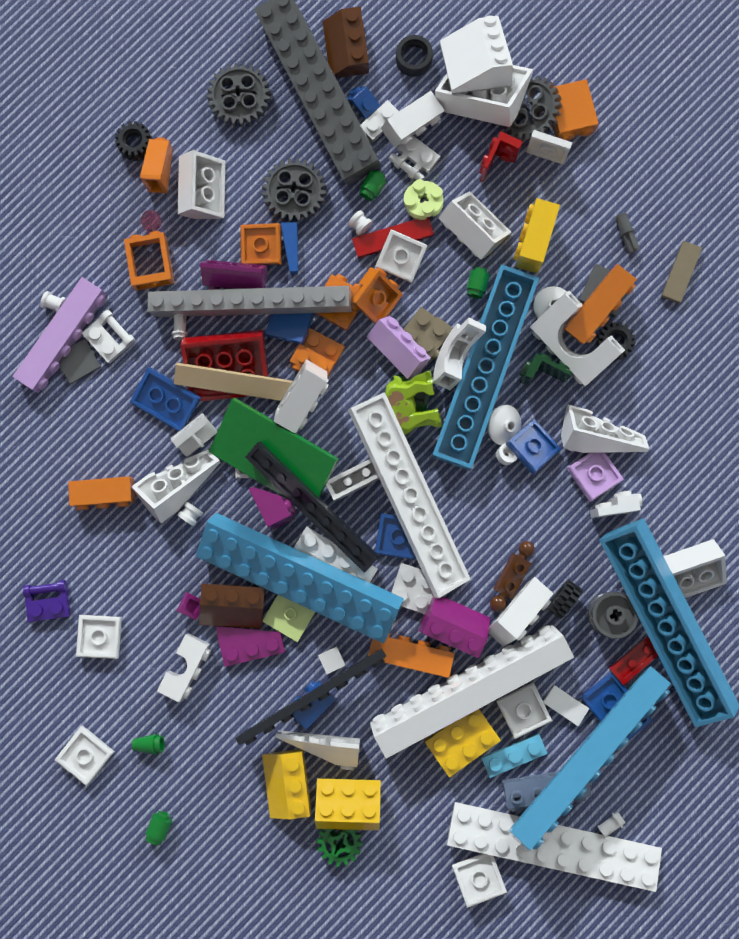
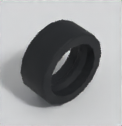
M409 35L403 38L396 49V64L399 70L405 75L412 77L421 76L429 70L433 60V49L430 42L420 35ZM413 46L420 47L425 51V61L419 65L406 63L403 60L405 49Z

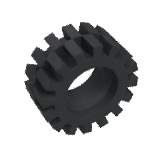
M128 121V126H125L123 123L121 125L123 129L118 128V134H115V144L123 157H127L130 161L132 158L134 161H138L139 157L143 160L149 139H153L149 130L144 124H138L137 121H134V124ZM132 135H138L141 137L140 145L134 148L127 145L128 138Z
M612 322L610 325H606L597 336L596 345L598 346L613 334L622 337V347L625 351L614 361L621 360L629 355L636 343L634 341L636 337L632 335V328L629 330L627 328L628 325H622V322L617 324Z
M566 580L561 588L557 590V593L554 594L550 600L551 603L546 609L559 619H562L570 611L571 607L574 606V603L577 602L583 589L571 580Z

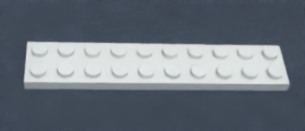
M385 392L348 409L434 597L440 598L471 580Z
M454 802L447 839L448 846L656 892L662 851L660 847L610 836L605 838L601 834L557 825L551 833L546 832L542 836L544 842L537 850L532 849L529 851L507 832L520 816Z

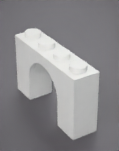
M568 291L541 315L530 328L533 330V335L546 344V349L551 354H555L560 359V363L570 368V371L574 374V379L579 384L586 386L621 355L625 349L612 336L608 337L593 352L588 354L574 353L565 345L562 335L564 325L583 306Z

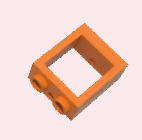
M153 231L149 235H131L128 239H124L131 286L135 291L175 284L168 240L164 232ZM160 243L165 272L137 277L132 247Z

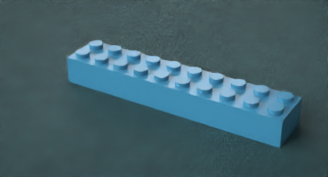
M502 264L500 265L480 321L481 324L486 325V332L471 346L462 371V380L458 383L431 458L468 471L472 469L539 277Z
M215 513L207 521L195 556L383 644L391 631L404 598L218 513Z
M642 518L607 532L599 541L694 726L699 727L734 718L739 709V703L645 519Z
M651 666L646 669L507 832L526 850H537L544 842L542 836L546 832L551 833L559 824L556 821L560 815L566 816L573 807L570 803L574 799H580L587 791L585 785L588 782H594L599 777L601 766H607L614 759L615 755L612 753L626 745L629 741L627 738L628 734L632 735L633 732L635 733L643 724L640 720L642 718L645 719L647 716L649 717L656 709L654 703L662 701L670 691L667 688L671 683Z

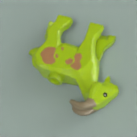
M431 371L416 375L408 381H402L399 376H393L394 380L386 385L385 394L404 435L421 426L432 425L434 427H442L438 408L416 412L415 399L413 398V396L420 392L435 395Z

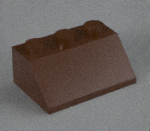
M361 6L340 9L323 21L328 63L336 78L369 74V61Z
M201 584L199 625L261 629L264 588Z

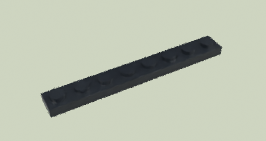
M261 441L256 443L245 458L365 573L380 556Z
M382 648L237 735L235 738L239 746L243 743L246 746L257 740L256 735L261 732L264 734L271 732L276 728L274 724L282 721V723L289 721L294 717L292 713L299 709L301 712L307 710L312 706L311 702L317 698L319 701L330 696V690L335 687L337 690L349 684L347 680L353 676L355 679H358L367 673L365 669L368 667H378L385 662L383 659L386 657Z

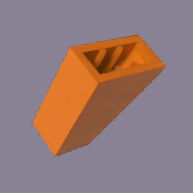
M165 138L149 139L140 175V179L148 192L168 194L173 148L170 141Z

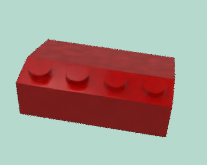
M263 329L185 337L182 339L180 346L183 364L269 377ZM187 386L190 391L202 397L200 401L247 397V395Z

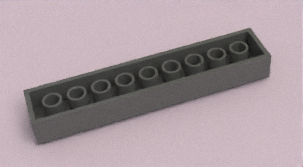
M268 0L254 10L344 182L349 186L368 175L370 171L380 168L382 164L296 0Z

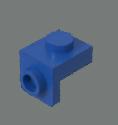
M356 86L349 92L350 96L347 98L349 103H353L363 119H367L380 107V104L367 86Z

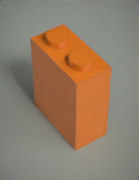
M587 79L554 86L559 91L558 94L562 98L559 102L563 106L557 109L560 111L561 116H555L558 124L552 123L555 136L568 141L575 136H589L593 134L599 123Z

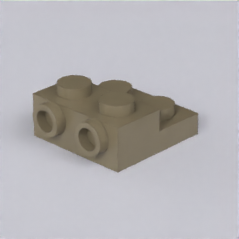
M420 307L403 330L408 332L413 340L423 347L431 359L435 361L438 358L441 346L453 328L438 316L436 318L423 307Z

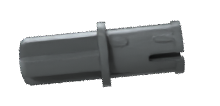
M627 213L617 215L615 220L621 233L620 237H623L628 252L634 253L638 251L640 247L634 234L635 229L632 228Z

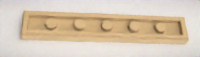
M176 363L174 384L280 401L293 382L291 380Z

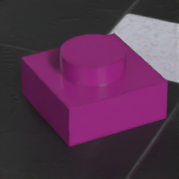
M185 592L176 611L193 620H197L200 614V599Z

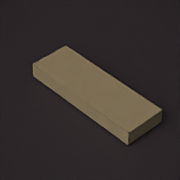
M686 241L681 243L661 294L662 298L678 304L681 303L702 247Z

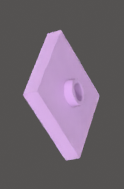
M605 452L589 453L566 468L589 502L624 480Z

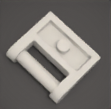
M110 310L103 312L99 319L82 332L83 336L109 364L135 342V338L129 335L113 318ZM108 323L123 340L122 343L118 344L105 330L103 325Z

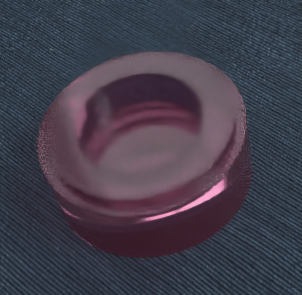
M148 210L142 214L141 224L147 231L153 232L161 227L162 219L156 211Z

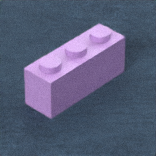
M391 316L379 319L367 336L407 379L418 375L431 359L426 350L419 346L412 336L405 332L399 326L398 321Z

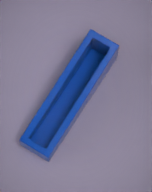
M297 222L281 223L290 274L299 275Z

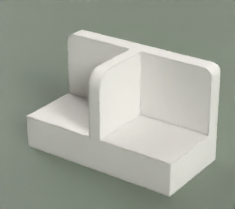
M202 413L171 437V441L185 456H189L200 446L204 447V443L213 437L217 430Z

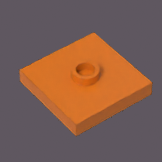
M280 223L240 225L241 263L282 265Z

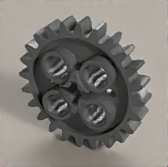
M235 63L234 68L227 64L226 71L220 68V75L214 73L216 81H209L212 87H207L209 93L207 99L210 101L208 104L210 109H213V115H218L219 121L224 119L226 125L232 121L233 127L240 123L243 128L244 122L251 126L252 119L258 122V115L265 116L263 110H269L267 103H271V98L269 97L271 90L268 89L270 86L269 82L265 81V75L260 76L259 69L254 71L253 65H250L247 69L245 63L241 67H238L237 63ZM248 82L252 83V85L249 87L244 86V84ZM226 85H233L229 89L224 88ZM249 101L254 102L251 106L245 105ZM229 103L234 104L231 108L226 107Z
M538 75L534 80L531 77L526 90L528 101L532 105L530 109L524 96L518 115L510 127L501 125L508 135L514 138L518 137L521 141H524L526 137L530 142L533 130L545 134L546 129L552 131L551 124H558L555 116H561L560 111L557 110L563 107L559 102L562 98L558 94V89L554 87L552 82L548 83L545 77L541 80ZM537 93H540L538 98L533 99ZM529 110L531 111V114H532V116H533V118H534V121H535V123H534L533 125H532V117H531V115L528 113ZM545 111L543 116L538 117L540 112ZM526 118L525 122L519 125L520 121Z
M288 158V164L281 160L280 167L274 164L275 171L268 170L270 177H264V181L267 184L262 185V189L265 190L262 196L267 198L264 202L265 205H270L268 207L269 212L275 210L274 215L276 218L281 214L282 221L289 217L290 222H293V219L297 218L298 223H300L301 217L308 221V214L314 217V209L320 211L321 207L319 204L325 203L322 197L327 196L326 191H324L326 183H322L324 176H319L320 169L314 170L313 163L307 166V160H304L301 164L299 158H296L295 163H292V160ZM284 177L290 178V181L287 183L281 182ZM304 179L310 180V183L307 185L301 184V181ZM282 196L288 197V200L285 202L278 201ZM301 198L308 199V202L305 204L298 203Z

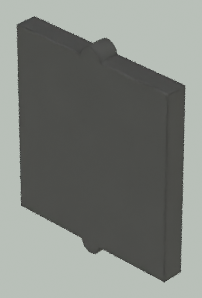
M86 339L71 346L70 353L66 357H62L58 362L61 367L60 371L64 372L70 384L101 368L95 356L96 352L91 349Z

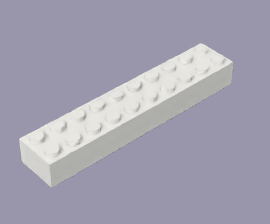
M553 625L543 626L538 630V633L532 636L527 635L519 643L504 647L502 652L497 655L487 656L482 663L467 667L465 672L459 675L450 676L441 685H433L428 689V692L413 696L409 702L403 705L398 704L394 706L387 714L377 715L370 722L374 738L385 758H388L571 660L574 656L564 636Z

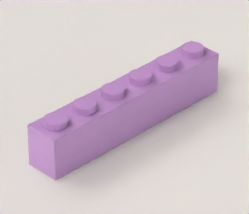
M81 277L12 377L37 393L45 389L51 374H54L59 369L60 364L58 362L62 357H66L70 353L72 344L81 337L85 325L93 320L94 312L104 304L106 300L105 292Z

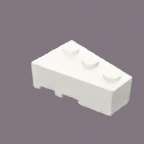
M536 577L532 578L516 594L507 608L501 611L498 619L492 625H489L488 633L503 647L516 639L518 641L521 640L527 633L525 628L528 625H533L539 618L537 613L540 610L544 611L551 603L549 599L553 593Z

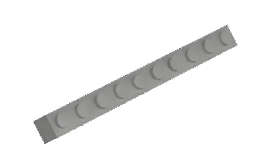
M349 286L156 291L148 292V312L154 317H173L176 314L186 316L352 312V290Z

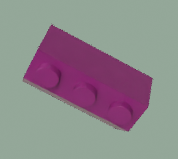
M206 260L200 263L203 286H208L209 290H220V287L228 289L266 288L267 265Z
M255 487L249 488L267 527L274 530L296 519L294 514L297 512L290 500H285L279 495Z
M433 595L418 631L479 658L488 638L490 617L443 596L435 598Z

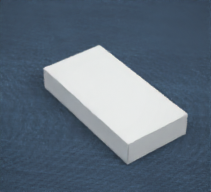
M554 684L543 700V703L577 726H579L589 710L588 707Z

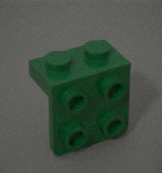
M536 353L531 361H527L524 364L519 375L522 376L520 383L527 386L537 370L562 382H566L573 372L570 371L567 365L563 363L556 364L551 361V357L548 355Z

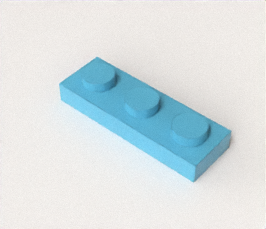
M539 733L482 756L481 759L489 778L544 756L547 754V751Z

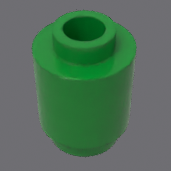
M378 170L370 171L360 186L359 194L364 199L372 202L373 199L378 197L386 184L385 175Z
M476 267L475 270L470 271L466 287L469 297L482 299L483 295L486 294L490 274L487 273L486 269Z
M164 811L153 813L145 832L147 835L145 840L147 842L161 845L162 841H165L172 824L170 814Z

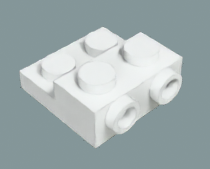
M631 491L618 492L614 494V498L609 499V502L595 505V509L590 510L591 518L641 510L640 506H642L641 494H631Z

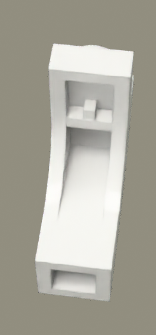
M468 318L462 325L458 323L455 325L439 352L434 369L433 383L451 390L462 380L464 359L471 346L486 332V325L471 318Z

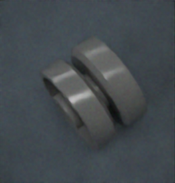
M603 592L597 595L590 602L587 610L591 628L598 634L609 638H622L629 635L636 628L639 619L629 597L620 592ZM614 612V617L610 618V614Z

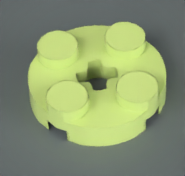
M419 179L414 181L405 191V208L408 214L415 219L425 220L432 215L434 217L443 208V191L433 182ZM425 197L429 201H424L423 203H420V198Z

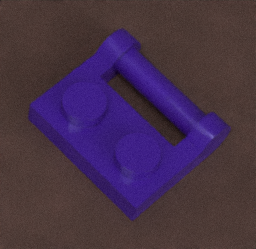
M59 580L58 583L23 586L28 622L71 616L66 580ZM60 592V597L34 600L33 594Z

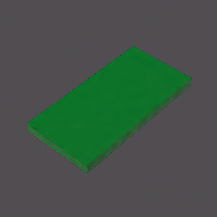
M236 398L231 399L209 452L288 499L245 458L256 443L261 441L320 498L339 458L277 424L274 420Z

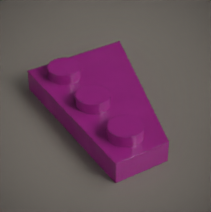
M216 626L224 667L285 653L281 632Z

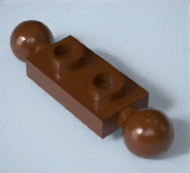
M521 542L518 547L520 554L512 553L493 588V590L499 592L498 595L490 600V607L493 611L501 612L505 609L506 597L513 600L532 564L526 560L527 557L534 554L535 547L532 542Z

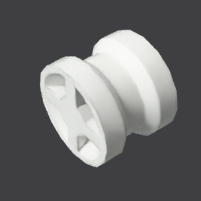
M360 210L351 217L348 226L354 228L356 234L361 236L370 228L373 221L367 219L364 216V212Z
M186 502L183 511H180L177 515L187 523L195 526L197 518L202 516L203 512L189 502Z

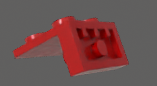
M501 131L498 138L493 137L489 146V152L487 155L485 154L480 165V181L484 182L497 155L505 162L515 163L523 141Z

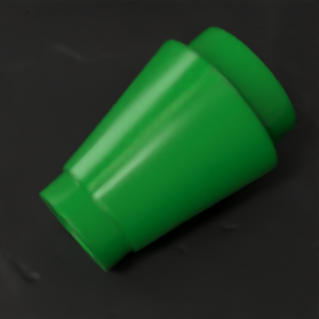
M159 734L134 738L132 741V750L158 755L165 748V739L163 736H159Z

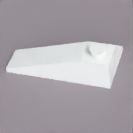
M567 405L561 432L562 443L565 449L581 453L648 452L649 446L644 435L625 426L616 427L605 417L603 420L592 416L593 412L590 410Z
M209 450L185 459L184 463L175 467L170 465L163 472L148 474L134 484L132 489L148 511L160 523H163L183 506L220 464V460L211 454Z
M279 730L276 732V738L335 765H340L341 769L353 770V767L358 766L360 738Z

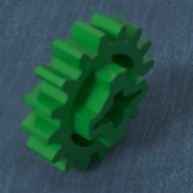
M334 829L320 830L319 834L322 837L317 838V843L322 845L318 847V852L324 851L322 859L328 857V864L331 865L333 861H336V865L339 867L340 862L343 861L347 866L348 859L355 861L356 857L354 854L360 855L361 850L358 847L362 846L363 841L358 839L362 837L361 832L356 833V830L343 829L337 832H333L332 830ZM349 832L353 836L354 844L348 838ZM344 835L343 843L336 849V842ZM326 841L331 845V852L326 846ZM347 852V854L339 856L340 853Z

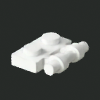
M412 136L413 139L404 146L400 144L397 147V151L402 155L398 157L392 153L389 160L394 163L397 169L401 168L412 180H423L425 176L420 171L423 170L428 174L440 160V155ZM407 159L414 163L415 166L412 167L406 163Z

